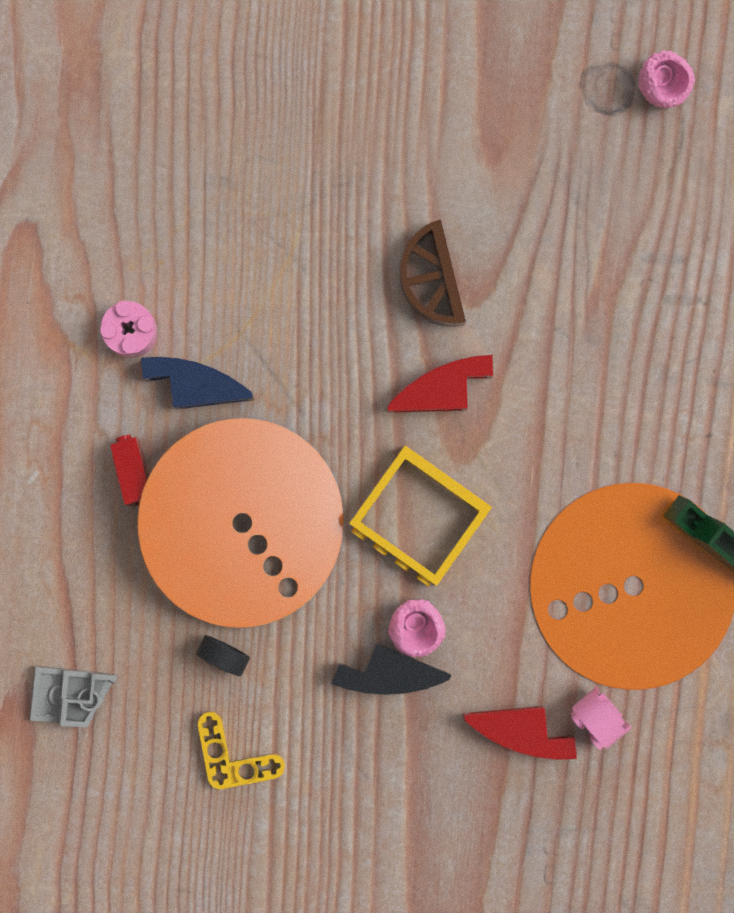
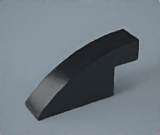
M376 643L365 672L339 663L331 684L367 694H406L442 684L450 680L451 674Z

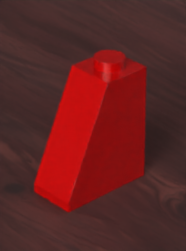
M131 434L116 438V443L111 444L110 447L124 504L134 507L140 504L142 492L150 474L139 439L137 437L132 438Z

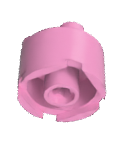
M121 301L110 307L103 316L100 328L101 335L108 347L116 354L127 358L138 357L148 353L157 340V325L153 316L144 306L136 302ZM132 326L135 330L134 333L128 332L126 334L125 327Z
M595 687L572 707L573 712L571 715L574 722L582 730L586 727L590 731L588 733L590 740L599 750L603 747L608 749L632 727L628 721L625 723L621 718L623 715L604 693L598 696L600 690L598 687Z

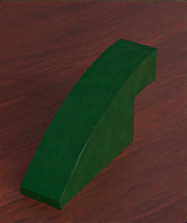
M679 495L664 514V517L709 554L734 571V531L724 522L708 516L691 500Z

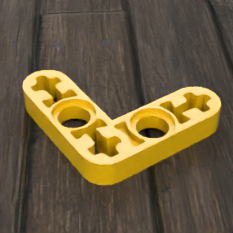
M208 711L199 718L198 730L208 781L213 788L226 789L276 779L283 774L285 762L278 754H266L230 762L221 716L214 711ZM208 716H211V719L214 721L217 720L218 725L214 726V735L220 733L221 738L205 740V736H210L209 728L203 726ZM211 743H219L222 746L223 753L220 757L214 758L209 755L208 747ZM225 759L226 764H221L220 766L222 773H227L228 777L224 779L223 784H220L219 780L213 779V776L217 774L216 765L211 767L210 762L218 763ZM270 759H274L275 763H280L281 767L277 768L276 773H272L271 769L262 770L264 776H258L259 767L256 761H261V766L268 765ZM243 764H250L254 768L252 778L244 779L240 776L239 768Z

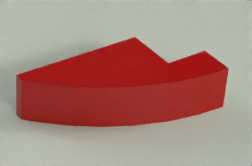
M493 354L456 360L422 375L404 388L388 404L387 413L466 411L468 409L467 379H492Z
M543 706L463 713V719L471 727L503 747L538 758L555 760L577 759L575 737L572 735L548 737L545 707Z

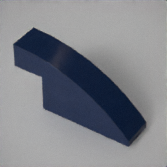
M141 358L142 374L145 381L170 379L173 408L176 410L254 401V395L250 390L232 377L212 367L180 358Z

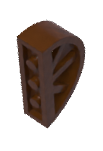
M440 219L421 228L408 242L400 265L401 288L412 309L427 321L447 327L464 326L466 319ZM429 235H432L437 256L418 246V244ZM412 252L440 268L439 271L410 278L407 277V265ZM443 279L427 307H424L417 300L410 286ZM445 292L451 316H444L433 312Z

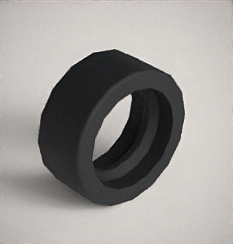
M208 635L204 636L196 652V655L206 662L240 677L250 660V657L244 652Z

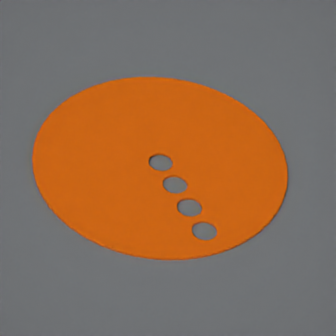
M239 418L213 422L195 429L179 439L163 454L154 466L146 481L139 504L138 538L140 549L147 569L157 586L167 598L186 613L202 621L224 627L243 628L265 625L286 617L302 607L318 592L329 577L337 560L343 537L344 520L341 496L333 474L325 461L308 442L282 426L257 419ZM239 513L249 515L252 521L251 528L245 533L237 532L232 525L234 517ZM254 535H262L267 541L266 550L258 555L251 553L248 549V541ZM270 556L278 557L282 562V569L275 576H269L263 570V563ZM284 578H292L297 583V591L291 597H283L279 593L278 585Z
M622 483L602 487L583 495L568 505L557 515L542 536L534 556L530 576V593L534 615L546 642L556 655L585 678L605 686L625 690L652 689L680 680L700 667L714 653L726 635L734 613V571L709 554L664 517V514L679 495L682 496L681 494L667 488L644 483ZM630 576H636L643 582V590L636 596H631L624 590V582ZM605 584L615 586L618 591L616 601L611 604L602 602L598 595L599 589ZM586 592L591 595L593 604L588 611L581 612L574 607L573 599L576 594ZM554 600L563 601L568 608L566 616L560 620L553 619L548 613V606Z

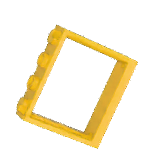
M404 446L349 524L353 527L351 532L363 541L368 537L375 542L373 548L384 556L388 552L395 556L397 559L394 563L402 569L408 571L411 568L418 573L416 578L429 587L431 583L437 586L492 509V506L413 450ZM404 460L478 512L435 574L361 523Z

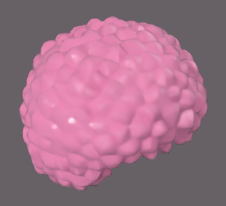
M665 50L661 51V53H654L648 60H645L638 77V87L645 100L660 108H670L682 104L689 97L695 82L693 69L687 61L676 53Z
M423 599L408 600L401 604L391 617L388 627V635H390V640L395 648L401 651L402 654L410 657L428 656L429 653H432L441 645L446 634V627L439 611L429 601Z

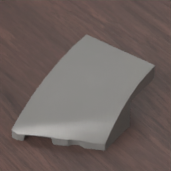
M34 666L29 720L57 722L60 726L87 727L94 717L95 711L104 701V697L111 685L115 683L117 675L76 669Z

